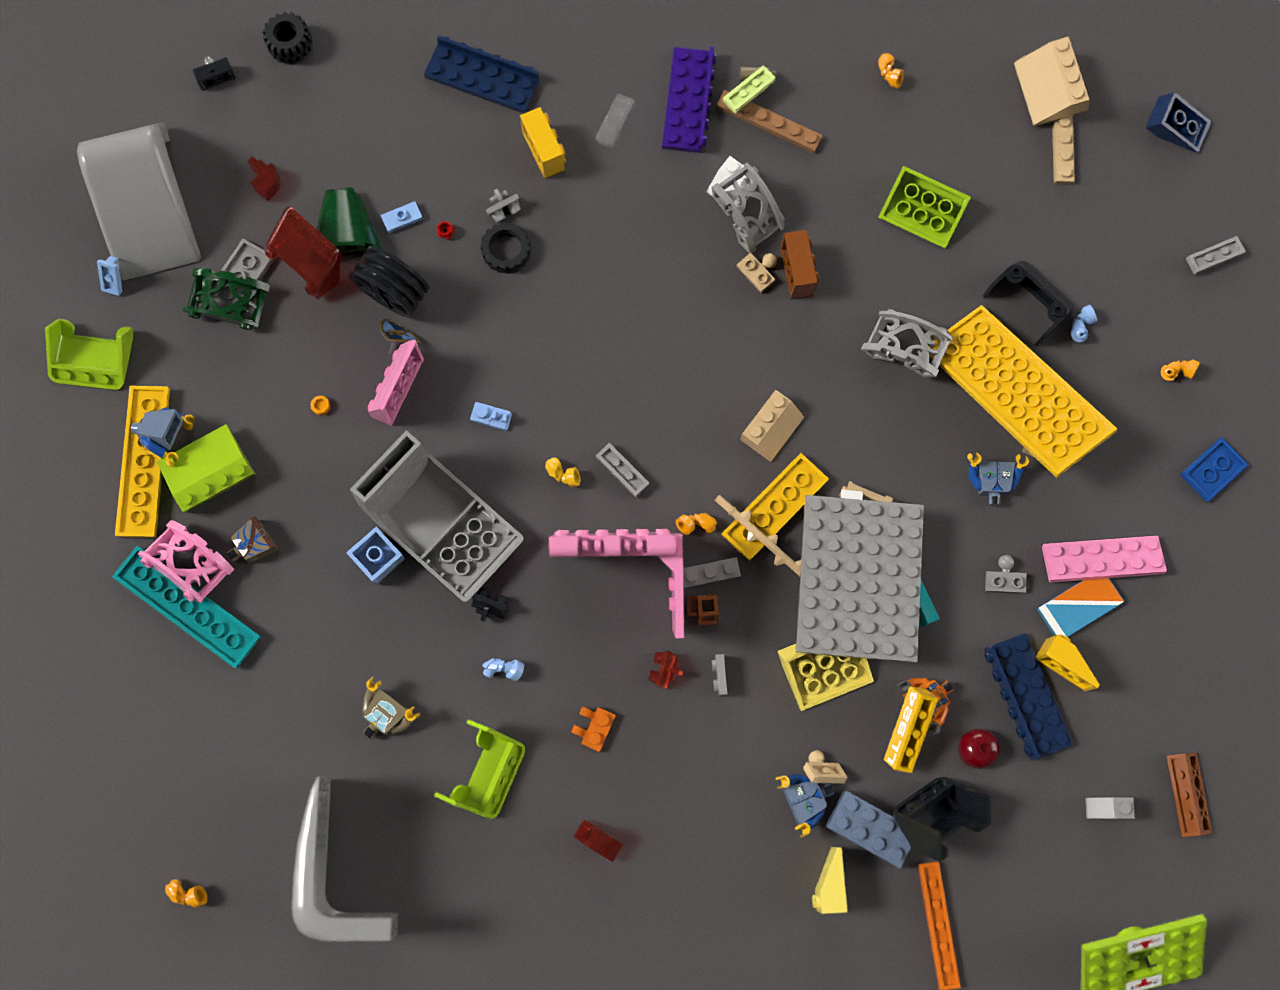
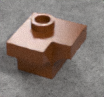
M716 594L686 596L688 616H697L698 625L718 624L719 611Z

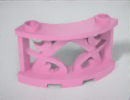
M171 520L166 525L168 529L144 552L140 551L138 553L142 558L140 561L147 568L150 569L152 567L169 578L185 592L183 595L190 602L196 601L201 603L213 588L235 569L217 551L213 553L212 549L205 547L208 543L195 533L193 535L190 534L185 526ZM185 542L186 545L184 547H180V543ZM193 548L196 549L194 553L196 569L175 568L173 562L174 551L183 553ZM201 557L207 559L205 562H202L204 567H201L198 562ZM219 570V572L211 580H209L207 575L217 572ZM202 576L207 584L198 593L191 587V583L196 582L200 587L199 577Z

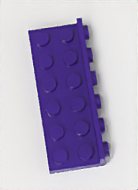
M710 46V51L674 47L662 149L702 153V146L706 147L707 136L704 135V130H708L709 125L706 113L710 114L711 102H708V97H712L713 86L709 85L710 80L714 81L715 70L711 68L712 64H716L717 53H713L714 46Z

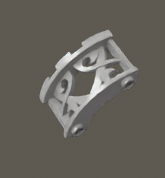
M746 163L744 167L720 184L716 183L711 187L713 199L723 209L727 217L729 215L732 216L735 222L733 227L738 242L748 253H753L756 250L755 246L774 232L784 229L783 221H785V218L780 212L771 192L761 179L756 167H751ZM745 175L750 180V185H747L746 181L742 180L741 186L743 189H741L737 180ZM730 185H733L734 190L724 191ZM744 196L753 197L761 201L758 220L751 216H742L746 206ZM735 200L740 201V206L737 207L735 205ZM752 221L755 225L750 224V227H748L747 223Z
M892 309L880 311L878 314L880 316L869 341L863 344L861 350L873 359L891 362L897 359L905 362L903 366L915 371L922 377H936L939 372L937 368L949 342L953 339L948 330L943 327H937L918 317L896 312ZM913 330L921 345H912L905 351L901 350L900 342L895 336L904 331ZM932 337L940 342L937 351L928 348V346H936V342L931 340ZM891 341L895 343L894 347L888 346L889 344H892ZM917 351L918 356L913 355L912 352ZM929 354L934 356L931 364L929 363Z

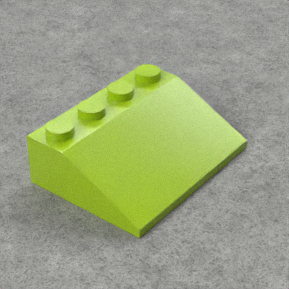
M903 166L879 218L946 248L971 196Z
M227 424L176 451L178 461L170 458L175 463L174 467L166 465V458L157 462L173 497L182 512L185 513L256 475Z

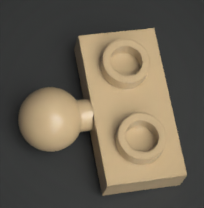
M750 252L737 264V268L762 293L775 282V278L766 269L776 266L777 257L772 253H768L763 257L762 263H760Z
M815 750L810 753L809 762H806L803 769L812 783H845L848 777L839 763H824L825 757L821 751Z

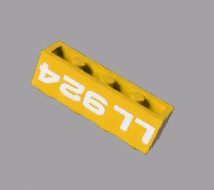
M912 686L908 689L884 757V761L894 770L912 773L939 699L926 689Z

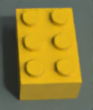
M541 107L520 115L522 133L544 178L564 171V163L566 162L564 157L565 150L563 145L558 144L556 140L558 136L555 129H551L549 126L550 119L547 113H543Z

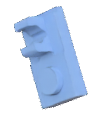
M110 256L106 261L98 260L97 266L101 291L119 296L123 291L119 265L116 264L118 258Z
M475 402L470 421L507 431L512 413Z

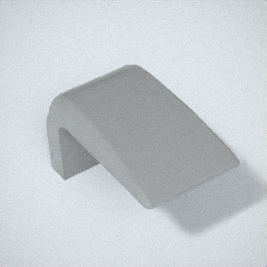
M165 123L152 124L79 142L77 146L79 166L110 256L118 258L116 264L119 265L122 281L197 263L201 260V254L167 153L165 142L170 141Z
M407 430L350 489L360 508L380 528L464 602L468 601L524 539L515 528L437 461Z
M318 776L310 791L297 844L292 896L293 921L301 933L308 938L316 940L391 941L397 935L398 913H346L335 910L326 901L325 886L331 779Z

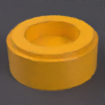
M325 396L314 397L310 404L312 411L319 416L326 415L331 409V404Z

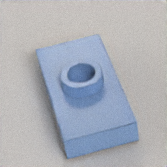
M415 201L381 215L388 233L423 220Z

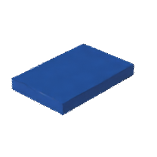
M1221 437L1179 475L1207 503L1249 464Z

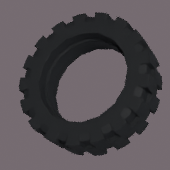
M501 222L499 225L494 224L493 228L486 230L480 245L485 263L492 270L495 269L499 273L506 272V274H509L511 271L516 272L520 270L521 266L524 267L526 265V261L529 260L531 253L530 240L526 231H523L522 227L519 225L515 226L511 222L509 224H506V222ZM503 235H511L521 243L519 255L508 261L495 258L490 250L493 241Z

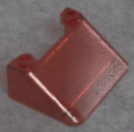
M288 206L285 208L265 245V254L271 260L279 256L306 281L305 291L318 300L340 283L341 254L327 238L292 207Z

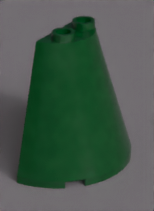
M347 187L343 190H326L309 256L310 264L329 262L328 254L362 250L364 254H367L366 250L369 246L383 249L360 195L355 192V189Z

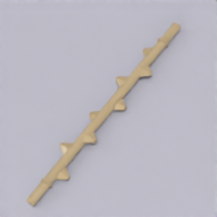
M721 495L715 499L729 513L728 515L733 516L749 531L747 537L749 542L758 539L776 555L774 561L776 566L786 564L800 576L801 560L793 561L776 545L778 539L776 534L768 537L765 536L749 521L751 515L749 510L740 513L736 510V507H733Z

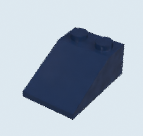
M1172 92L1158 97L1146 129L1158 138L1198 153L1211 121L1178 94Z

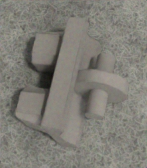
M497 189L493 190L495 196L489 198L491 203L496 201L499 203L487 208L486 212L488 216L491 214L497 223L506 218L502 208L507 206L511 215L520 211L517 193L503 200L504 197L508 196L506 190L501 193Z

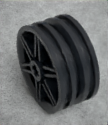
M369 246L366 250L367 254H363L361 257L362 263H357L354 267L355 271H351L349 274L351 281L380 305L400 316L410 318L413 314L412 310H416L418 307L417 301H421L424 298V293L429 291L428 283L399 258L383 249Z

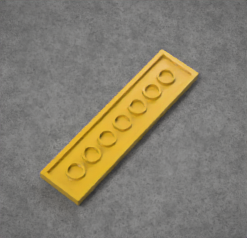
M130 386L115 528L116 537H157L162 472L157 462L164 457L160 458L144 447L137 434L132 433L131 426L133 423H141L147 412L169 408L170 388L168 386Z

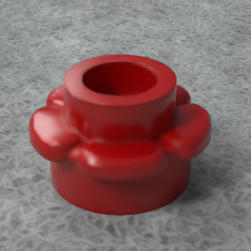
M447 221L439 223L436 228L438 237L444 239L451 238L455 232L454 226Z

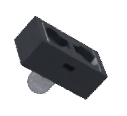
M207 56L204 59L205 65L192 69L202 91L236 79L227 57L215 61L213 57Z

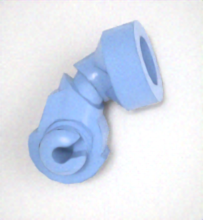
M1091 305L1083 307L1077 319L1074 318L1070 334L1076 342H1082L1089 336L1084 323L1091 325L1097 322L1095 311Z
M501 658L490 659L482 665L486 668L483 674L488 678H492L496 672L504 671L507 678L517 681L524 671V664L518 660L505 662Z

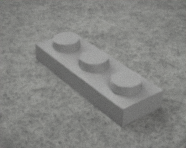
M1235 236L1188 256L1186 261L1195 275L1241 256L1246 251L1238 236Z
M610 443L596 455V458L635 498L649 486V482Z
M737 557L683 568V589L740 578L741 573Z

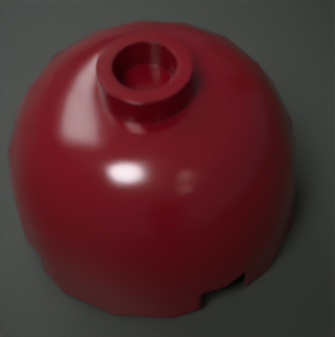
M984 729L967 731L962 735L958 746L961 760L967 766L976 769L990 767L996 762L1000 752V746L996 737Z

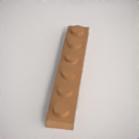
M724 90L717 103V109L807 151L814 153L823 135L752 102H749L738 112L734 113L723 102V97L729 93Z

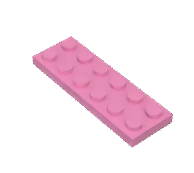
M1158 536L1049 543L1042 546L1049 583L1161 575L1167 572Z

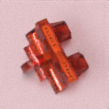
M665 650V653L656 652L654 663L661 665L660 671L651 670L648 680L660 688L667 689L669 681L675 682L676 676L683 675V672L678 670L680 663L675 662L677 655Z

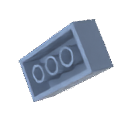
M842 791L824 826L895 868H901L911 848L894 817L848 791Z

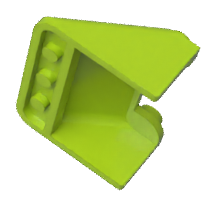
M57 319L45 327L48 376L53 382L118 390L124 385L133 342V327L120 328L116 332V340L75 335V326L65 319Z

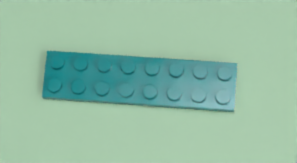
M136 546L112 577L237 669L261 639V636L207 596L201 603L196 601L190 602L183 595L185 592L169 578L151 567L149 569L140 561L142 558L138 553L145 550ZM191 585V587H192L196 592H198V593L200 592L199 590H197L195 587H193V586Z

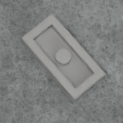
M724 654L715 655V660H712V672H716L717 680H713L714 692H718V696H726L727 684Z

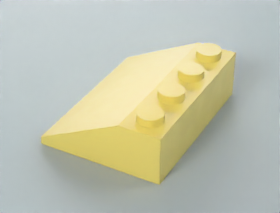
M796 644L777 651L801 711L874 682L868 661L865 658L796 653Z

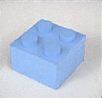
M377 527L346 552L375 585L405 560L404 556Z

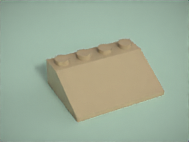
M1069 36L1052 41L1014 62L1033 126L1088 110L1089 97Z

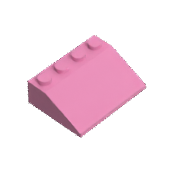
M413 339L401 344L399 349L394 351L391 366H387L384 372L385 378L377 386L375 399H372L368 405V413L372 418L391 426L424 360L417 341Z

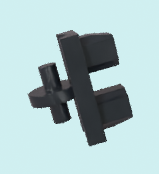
M482 587L478 593L473 595L471 606L476 608V613L482 615L480 621L485 622L487 617L494 620L495 616L504 619L507 612L508 597L498 595L496 601L489 599L491 591Z

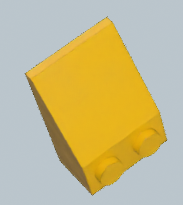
M1057 634L1045 640L1036 655L1040 663L1085 692L1099 687L1100 684L1076 646L1070 643L1071 640L1068 637Z

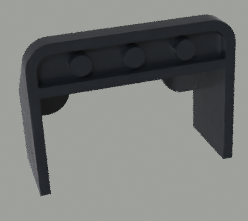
M1018 261L1009 266L988 287L983 297L986 298L1005 279L1011 283H1020L1048 309L1047 315L1054 322L1035 343L1038 347L1071 314L1073 305L1028 262Z

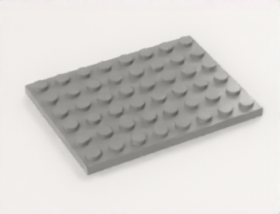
M812 495L805 496L796 653L917 662L924 505Z

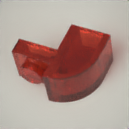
M252 156L247 162L258 175L250 184L254 191L268 202L280 188V177L272 163L267 166L261 159L257 161Z
M585 819L573 836L612 863L623 846L622 843Z

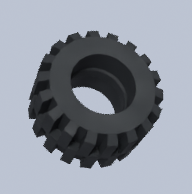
M282 12V15L277 13L275 14L276 17H270V22H266L264 25L263 39L272 57L277 59L278 62L282 63L284 61L285 64L290 62L295 64L297 60H304L303 57L309 55L308 50L311 51V44H313L312 36L305 20L299 15L295 16L292 12L290 14ZM285 35H296L291 41H280Z

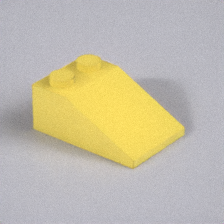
M831 847L815 888V895H812L813 908H816L817 912L822 914L847 912L841 847Z

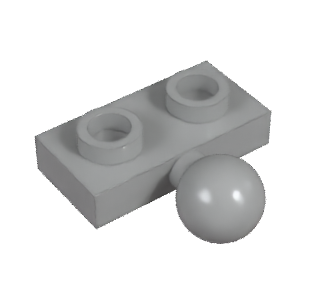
M1003 555L999 558L998 564L1002 572H986L985 591L1026 593L1027 573L1010 572V569L1014 566V559L1011 556Z

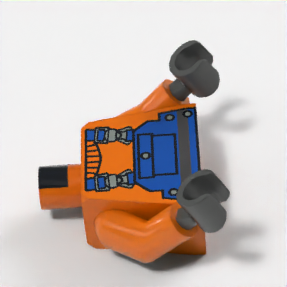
M911 678L897 683L896 687L901 686L903 689L900 695H903L904 698H906L910 686L926 689L939 698L928 729L932 730L931 737L939 733L940 727L943 725L949 711L948 705L950 701L946 695L954 690L950 682L946 680L938 685L935 680Z

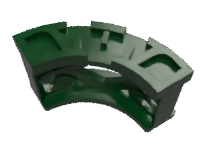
M193 268L192 276H195L187 307H183V312L188 313V316L194 319L205 317L235 323L244 330L251 331L252 328H259V320L266 294L270 290V284L250 277L243 279V277L236 278L235 273L220 270L219 272H214L208 268ZM214 282H218L216 288L213 287ZM227 283L231 293L238 301L219 308L211 294L220 292ZM238 287L243 288V290L240 292L242 295H244L243 297L236 293V289ZM257 293H259L255 305L251 302V300L256 296ZM247 304L255 308L252 320L245 319L241 315L243 312H247L250 315L249 310L245 307Z

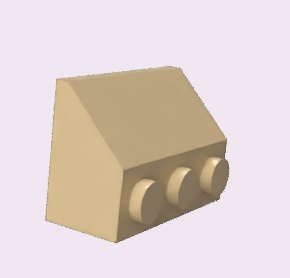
M775 390L742 433L740 440L771 462L804 419V416L790 399Z

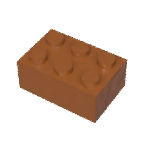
M807 230L784 233L780 246L790 299L813 296L814 290L817 289V282H819V273L814 268L816 264L814 253L811 254L810 249L812 247L811 236L807 235Z

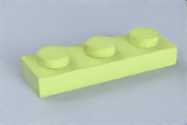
M763 65L724 96L723 102L736 113L775 82L776 77Z

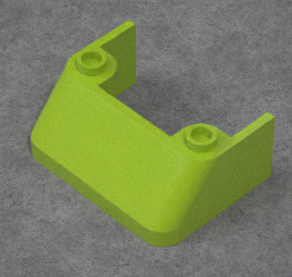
M467 720V724L479 729L476 736V744L483 748L482 754L468 786L457 785L450 797L437 792L434 796L485 818L494 819L501 810L523 759L525 746L523 743L493 729Z

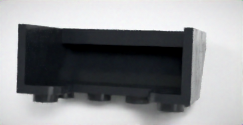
M938 777L895 806L893 816L912 849L940 863L949 855V850L942 844V840L955 830L964 826L974 832H980L991 825L990 796L947 777Z

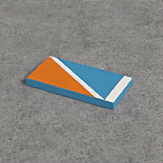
M1109 578L1082 580L1038 607L1037 611L1054 636L1062 634L1068 637L1117 607L1124 600Z

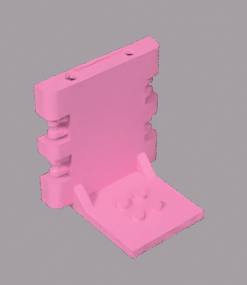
M617 529L616 533H609V530H597L596 534H589V530H577L575 533H569V530H557L553 535L549 536L550 557L658 556L672 570V577H669V589L672 591V597H669V609L672 611V631L675 638H684L683 534L671 533L668 529H656V532H649L648 529H636V533H629L628 529Z

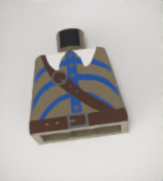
M254 516L231 537L236 547L228 551L227 554L233 562L243 556L246 561L251 563L279 549L260 520Z

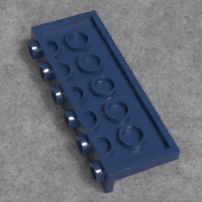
M438 35L437 47L424 73L426 79L520 113H526L540 81L539 72L535 68L520 65L516 61L503 59L500 55H492L483 49H475L466 43H459L447 36L442 37Z
M1024 633L984 648L985 659L988 663H991L993 668V678L1001 687V697L1009 706L1008 714L1017 725L1015 728L1016 733L1024 742L1025 746L1023 748L1026 756L1030 757L1031 760H1037L1040 757L1072 746L1073 742L1027 634Z

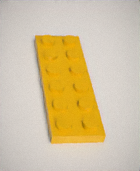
M800 453L744 511L749 510L751 512L749 521L765 536L775 535L805 505V496H814L829 478ZM735 519L721 535L750 561L765 545L758 539L749 542L747 540L749 531Z

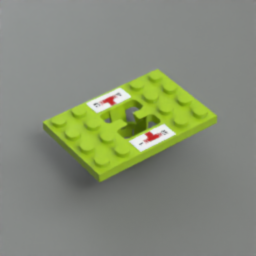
M1201 914L1146 929L1132 926L1123 929L1117 936L1083 944L1081 990H1147L1202 976L1206 918ZM1148 957L1150 965H1158L1148 968L1144 958Z

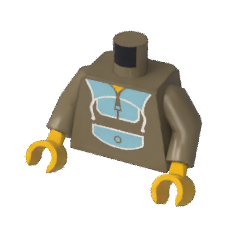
M371 677L366 683L367 690L362 709L364 713L363 718L370 724L363 733L370 739H373L379 731L385 735H395L407 730L412 722L420 717V713L413 715L412 710L415 707L407 710L380 688L377 690L382 682L379 680L375 685L372 681L374 677Z

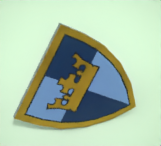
M386 318L381 321L380 332L388 342H391L388 351L390 355H393L400 343L413 339L417 341V344H421L419 339L403 326Z

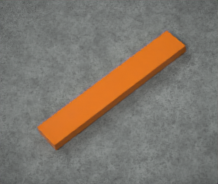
M937 861L918 864L938 987L939 990L959 989L961 985L940 864Z

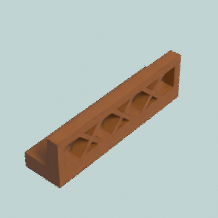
M1197 752L1166 756L1182 837L1212 834Z

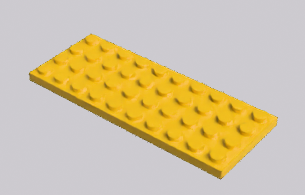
M982 305L948 329V333L953 336V339L949 342L939 366L1056 478L1116 433L1117 428ZM934 339L933 342H936V346H928V348L937 351L940 342Z

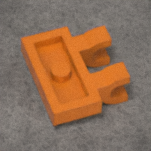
M583 706L579 715L591 719V723L587 731L574 725L571 733L583 738L582 745L600 752L616 715L599 707L594 712Z

